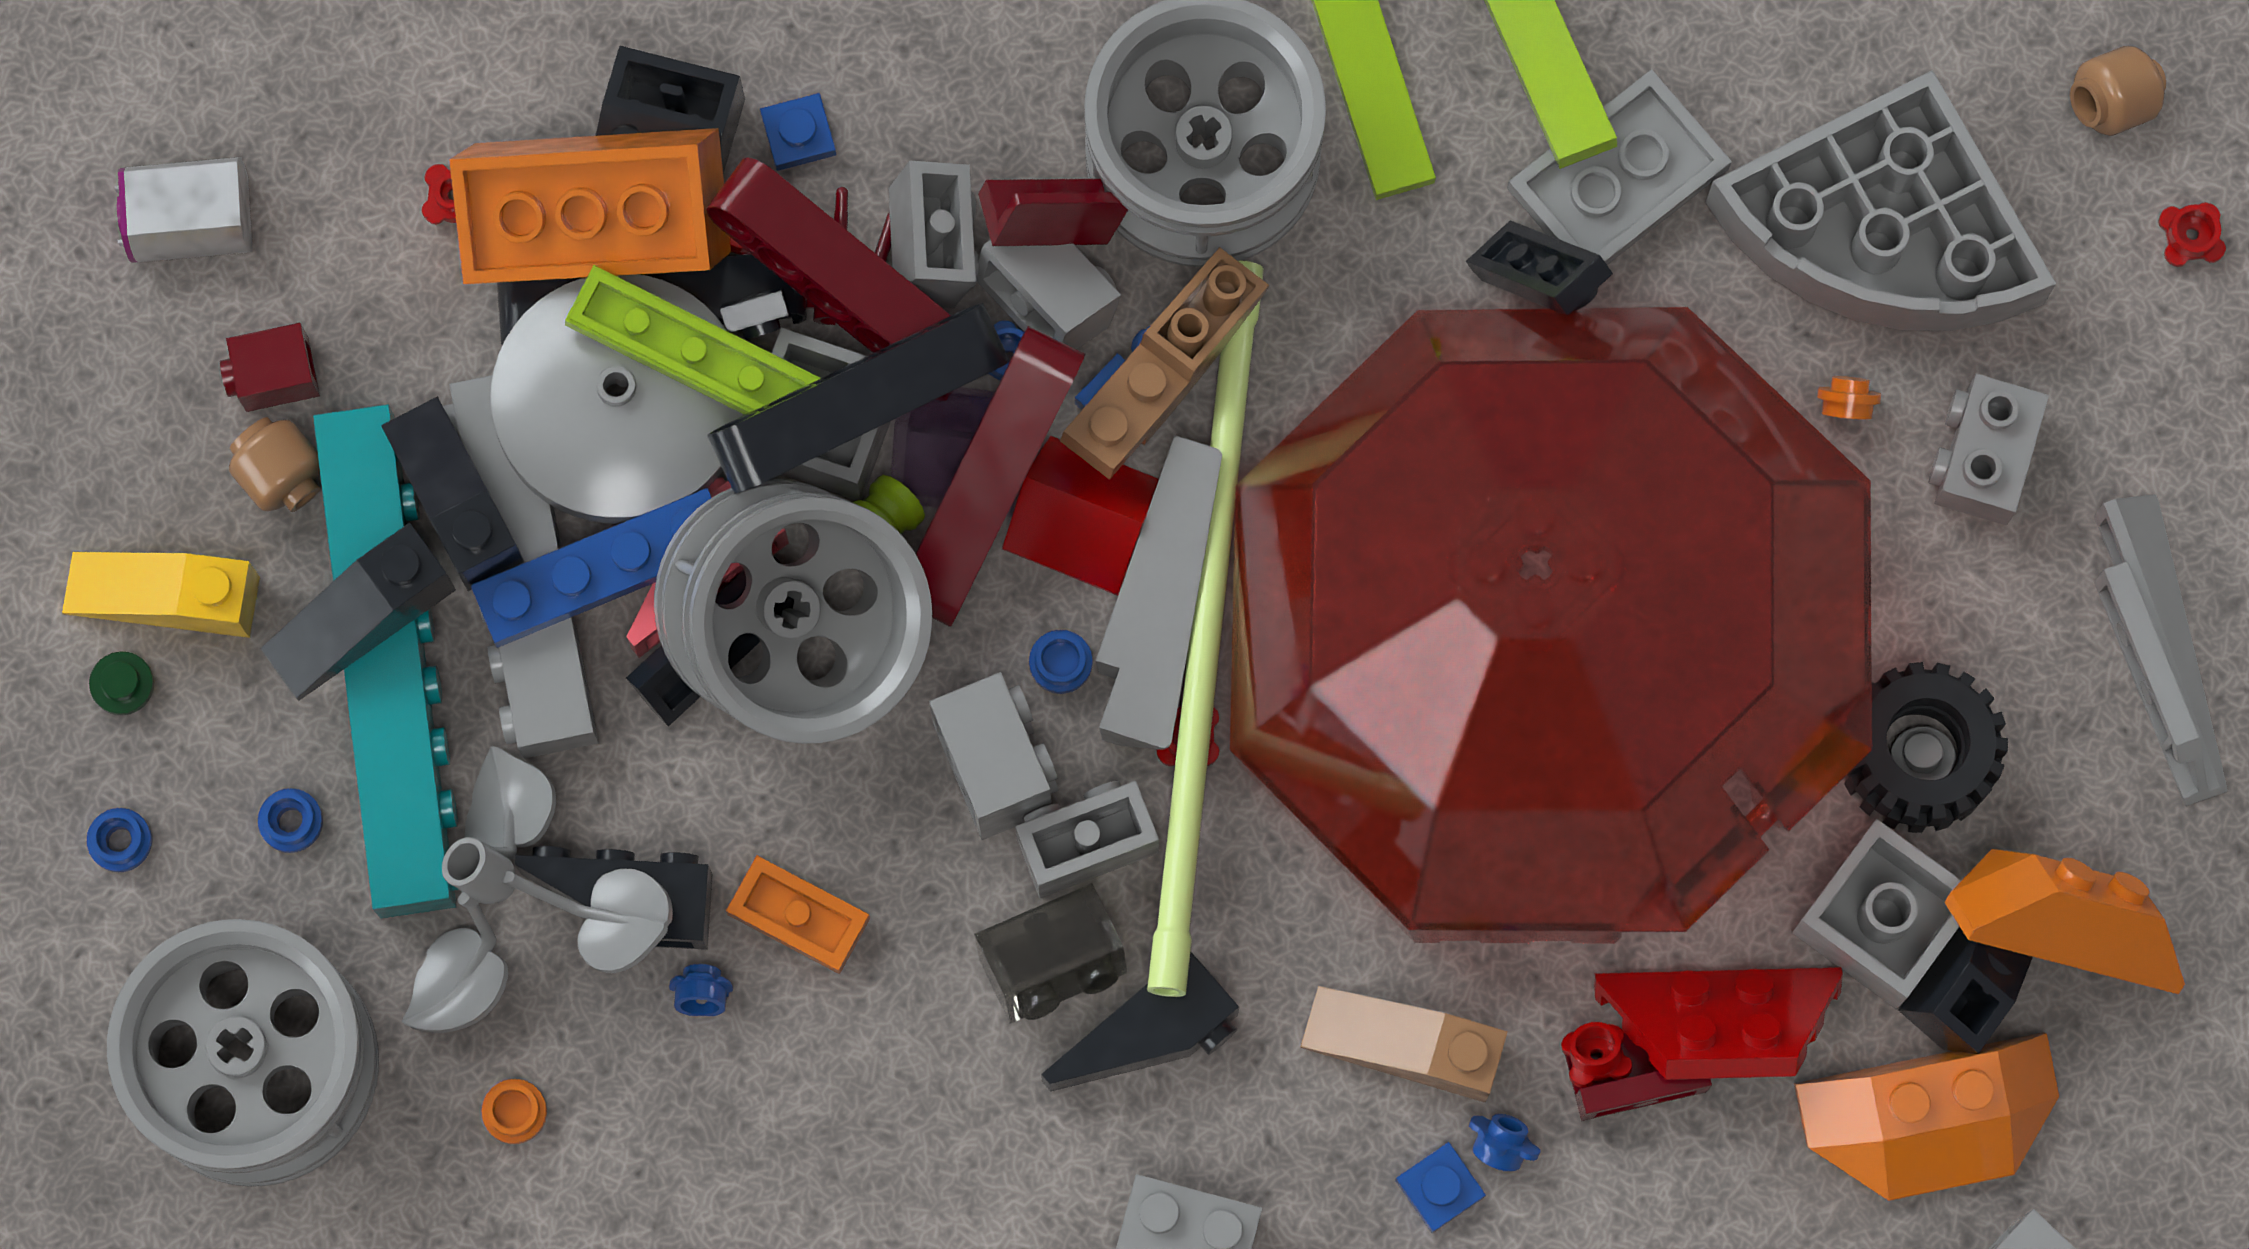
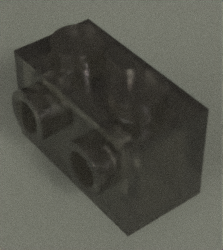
M1092 883L974 934L979 961L1010 1024L1023 1018L1027 1020L1042 1018L1053 1012L1060 1002L1082 992L1085 994L1102 992L1114 985L1119 976L1127 973L1124 946Z

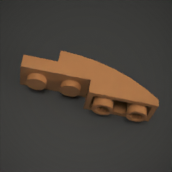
M1219 247L1146 330L1139 346L1063 431L1060 442L1110 480L1139 445H1145L1186 397L1266 293L1269 284Z

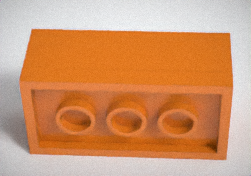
M719 128L474 143L449 159L463 284L588 277L593 265L615 276L711 270L731 252L730 237L713 223L706 211L708 205L724 185Z

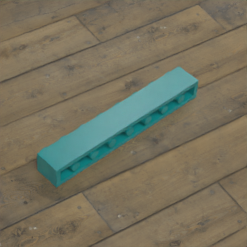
M389 404L313 415L333 581L358 558L407 525L409 521L420 520L418 496L411 483L404 484L402 465L381 427L384 423L395 418ZM431 608L344 669L372 909L380 919L457 908L455 891L459 889L449 884L442 873V862L449 849L447 828L458 827V817L453 790H442L439 766L450 765V752L445 727L434 728L432 705L442 703V688L437 665L429 667L426 665L424 643L435 642Z

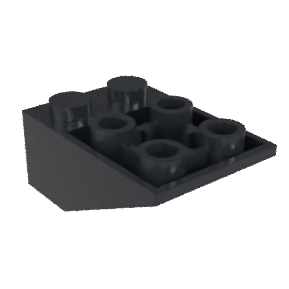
M619 46L602 102L596 136L719 128L724 174L745 102L741 78L739 75Z

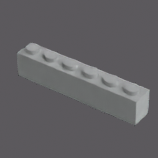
M493 375L451 383L449 386L453 404L444 405L443 408L515 541L524 563L560 549L561 543L554 507L542 500L523 483L503 453L492 417L491 383ZM481 612L482 620H483L484 623H486V622H485V619H484V617H483V614H482V612ZM575 616L499 648L496 645L487 647L495 684L505 682L510 705L499 707L500 721L506 744L517 743V747L525 759L599 743Z

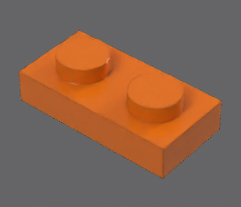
M756 855L726 909L728 916L838 974L843 970L870 920L868 913Z

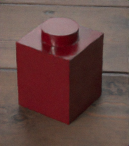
M301 323L226 338L230 359L220 360L223 384L227 396H237L246 412L320 397L309 337Z

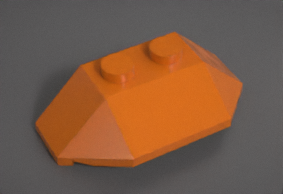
M1991 849L1950 892L1944 902L1970 941L2179 994L2185 985L2164 917L2148 896L2150 893L2148 887L2141 880L2128 873L2116 872L2114 875L2092 870L2086 864L2073 858L2066 857L2062 861L2035 854Z
M2045 1032L1985 1044L1979 1054L1950 1051L1794 1083L1807 1147L1888 1201L2015 1175L2059 1098L2048 1036Z

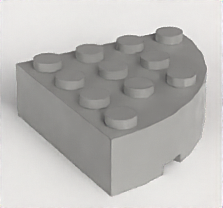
M1933 70L1713 180L1705 202L1732 242L1769 277L1806 301L1854 321L1898 330H1959L2001 322L2042 306L2056 285L2055 280Z

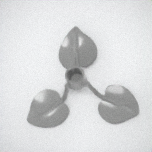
M491 746L472 793V804L465 824V838L456 841L448 849L442 862L443 877L449 884L462 891L458 898V903L467 908L480 934L472 929L458 928L448 931L436 939L428 949L427 957L422 967L418 969L411 1003L402 1019V1023L419 1031L431 1033L453 1032L467 1028L486 1017L500 1000L508 979V966L502 958L491 953L497 939L479 903L493 904L502 902L516 888L575 916L585 918L586 920L580 928L577 939L580 955L588 965L598 971L618 973L637 965L665 936L673 915L671 899L659 882L646 873L635 869H618L602 875L594 885L591 907L578 904L515 874L514 866L510 860L515 858L517 847L531 846L538 842L545 834L555 813L556 792L551 780L541 770L515 758L499 747Z

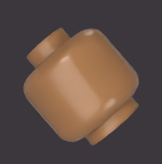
M2122 46L2094 57L2080 65L2070 90L2071 105L2075 115L2085 126L2093 128L2100 134L2114 136L2151 121L2158 116L2164 104L2166 76L2160 64L2151 59L2141 49L2133 46Z
M268 417L262 418L243 431L231 444L229 449L234 455L229 464V471L236 482L261 510L273 511L286 505L291 512H295L306 505L320 491V487L315 482L320 474L318 451L290 420L284 419L272 422Z

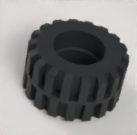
M1923 662L1909 663L1904 671L1898 672L1895 667L1883 673L1878 682H1872L1863 691L1846 717L1847 721L1840 732L1838 744H1842V751L1838 756L1839 770H1846L1848 774V779L1844 783L1850 796L1856 792L1861 796L1864 801L1859 807L1867 815L1870 816L1875 810L1885 816L1882 823L1890 828L1895 829L1898 823L1908 825V832L1922 833L1926 827L1934 826L1935 831L1949 828L1955 820L1959 819L1962 821L1976 809L1992 791V787L1999 780L2005 765L2001 764L2008 752V738H2001L2000 731L2006 725L2002 711L1993 714L1989 706L1994 701V697L1987 688L1979 694L1970 686L1975 678L1964 671L1959 678L1949 675L1950 665L1936 663L1932 670L1924 669ZM1923 715L1943 724L1952 734L1958 750V762L1953 772L1949 776L1937 780L1919 779L1904 772L1895 763L1888 749L1887 732L1892 723L1903 716Z

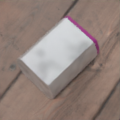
M240 157L125 167L118 170V186H115V190L119 193L116 206L118 226L122 240H118L119 246H124L126 255L131 263L252 252L248 176L245 165Z

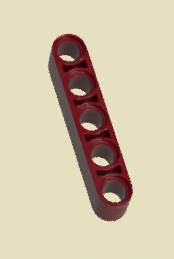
M743 158L706 209L710 219L723 232L872 353L951 316L782 176L756 159ZM953 391L937 398L936 400L947 401V399Z
M1027 326L915 553L927 578L931 594L932 618L949 627L952 626L1086 355Z

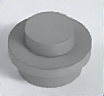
M1915 727L1909 729L1896 739L1892 747L1891 756L1895 763L1904 772L1915 778L1924 780L1942 779L1949 776L1954 769V746L1945 734L1934 728Z

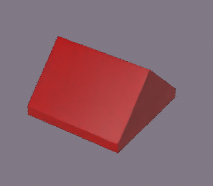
M1050 436L1033 462L1022 484L1002 550L1118 596L1159 479L1122 465L1109 480L1060 442V439Z

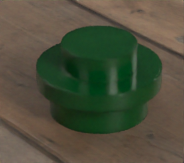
M114 652L104 656L94 666L90 674L89 689L94 701L104 711L114 715H129L143 708L151 698L154 689V677L150 667L141 657L130 652Z

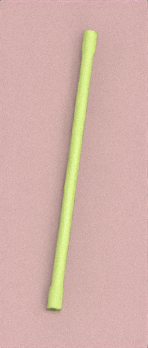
M1239 261L1263 280L1264 268L1261 265L1250 261ZM1260 301L1221 351L1219 359L1210 446L1221 451L1222 459L1187 652L1158 926L1153 935L1147 987L1148 992L1160 996H1184L1187 989L1192 943L1190 935L1191 912L1254 327L1259 318Z

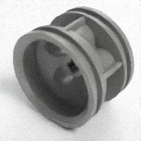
M1163 0L1135 14L1122 24L1105 43L1094 62L1086 87L1084 102L1085 151L1088 179H1101L1105 192H1112L1122 205L1128 209L1116 231L1138 249L1166 262L1192 267H1203L1219 247L1237 261H1243L1258 255L1282 239L1301 218L1314 193L1319 175L1326 116L1324 87L1318 67L1299 36L1273 13L1246 0ZM1160 76H1175L1187 84L1191 95L1188 103L1182 110L1165 112L1158 109L1148 98L1146 93L1148 85ZM1235 77L1250 78L1260 86L1263 92L1260 102L1250 111L1241 114L1227 111L1222 106L1218 96L1222 85ZM1201 134L1205 141L1213 136L1215 138L1214 148L1206 150L1202 143L1197 148L1192 147L1193 136ZM1148 141L1156 144L1164 151L1167 162L1158 172L1151 174L1141 173L1132 169L1122 157L1123 152L1131 144ZM1256 144H1268L1281 152L1284 162L1276 171L1268 175L1255 176L1242 169L1240 158L1247 148ZM1203 183L1217 188L1223 195L1225 202L1215 205H1196L1183 203L1180 198L1190 186Z
M770 479L758 486L734 494L732 488L727 489L706 501L683 522L674 534L661 560L656 577L654 591L656 627L665 655L680 678L704 700L728 713L742 724L758 733L786 742L806 744L835 741L858 733L879 721L902 700L911 688L923 665L930 643L932 630L931 594L922 565L905 538L892 525L870 510L813 485L798 481ZM794 523H803L809 535V544L805 554L796 562L790 564L778 563L772 555L774 538L784 527ZM731 563H739L746 574L744 592L733 603L727 605L717 604L715 599L723 576ZM856 569L862 576L864 584L861 599L850 609L843 611L833 610L823 597V588L826 581L838 571ZM787 595L794 599L793 608L783 609L781 616L774 613L775 603L785 602ZM744 633L755 634L762 644V661L753 673L743 677H735L728 663L730 646L739 635ZM810 637H826L831 641L835 649L836 656L833 668L820 679L806 680L797 664L798 649L801 643Z
M228 919L207 922L177 933L161 943L137 965L126 980L114 1004L107 1034V1062L112 1086L120 1105L135 1127L148 1140L188 1168L202 1176L231 1185L268 1186L297 1179L324 1165L337 1155L358 1131L369 1111L377 1086L379 1073L377 1036L370 1014L359 994L329 960L305 939L289 930L261 921ZM235 969L245 971L248 978V990L244 999L238 1005L229 1009H217L209 1005L206 997L207 988L214 977ZM294 996H307L315 999L319 1008V1017L316 1025L310 1032L295 1038L284 1036L278 1032L274 1025V1014L277 1007L283 1001ZM184 1025L191 1027L197 1038V1048L192 1059L178 1068L161 1066L158 1057L163 1035L175 1026ZM235 1038L243 1043L249 1041L247 1045L254 1050L250 1058L245 1062L237 1057L231 1059L234 1055L227 1050L229 1044ZM286 1069L299 1070L307 1074L312 1087L311 1096L307 1104L301 1110L291 1114L275 1112L267 1099L269 1080L277 1072ZM220 1087L228 1090L236 1103V1113L231 1124L220 1132H201L196 1124L194 1114L198 1098L202 1093L211 1088Z

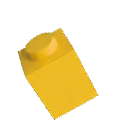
M73 552L62 614L250 638L260 576L251 563L244 560L188 553Z

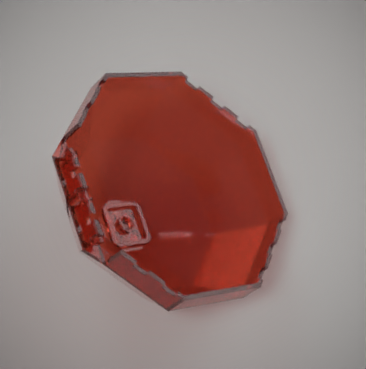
M1688 307L1581 308L1572 311L1568 316L1551 309L1417 310L1235 486L1230 751L1244 771L1415 943H1440V941H1480V943L1571 941V943L1615 944L1622 937V932H1687L1770 851L1761 837L1773 825L1777 828L1782 826L1789 832L1872 751L1871 480ZM1545 550L1552 555L1547 562L1552 574L1545 580L1536 574L1527 580L1520 576L1519 573L1524 567L1521 557L1526 552L1531 551L1538 554ZM1739 770H1741L1750 783L1751 799L1755 805L1746 816L1742 814L1722 787Z

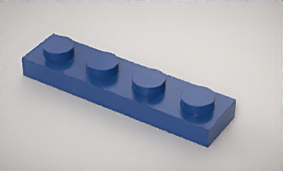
M708 488L471 585L496 647L504 646L655 583L661 560L674 534L697 508L712 498Z

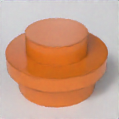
M1832 376L1831 387H1819L1817 398L1823 400V415L1865 420L1872 419L1873 407L1880 404L1881 393L1869 391L1870 380Z
M508 1079L496 1084L487 1093L482 1104V1119L486 1129L497 1140L507 1144H521L533 1139L542 1130L547 1117V1105L541 1092L533 1084L521 1079Z

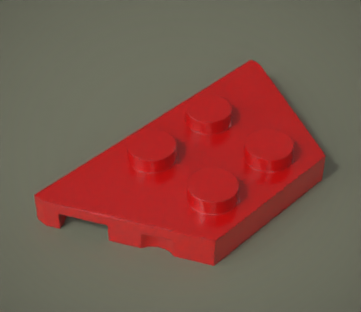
M1841 967L1595 973L1594 992L1595 1000L1601 1006L1610 1003L1622 1017V1031L1636 1046L1646 1050L1650 1063L1665 1080L1792 1077L1797 1075L1806 1058L1807 1045L1815 1041L1824 1025L1825 1012L1832 999L1837 1000L1841 994L1843 972Z

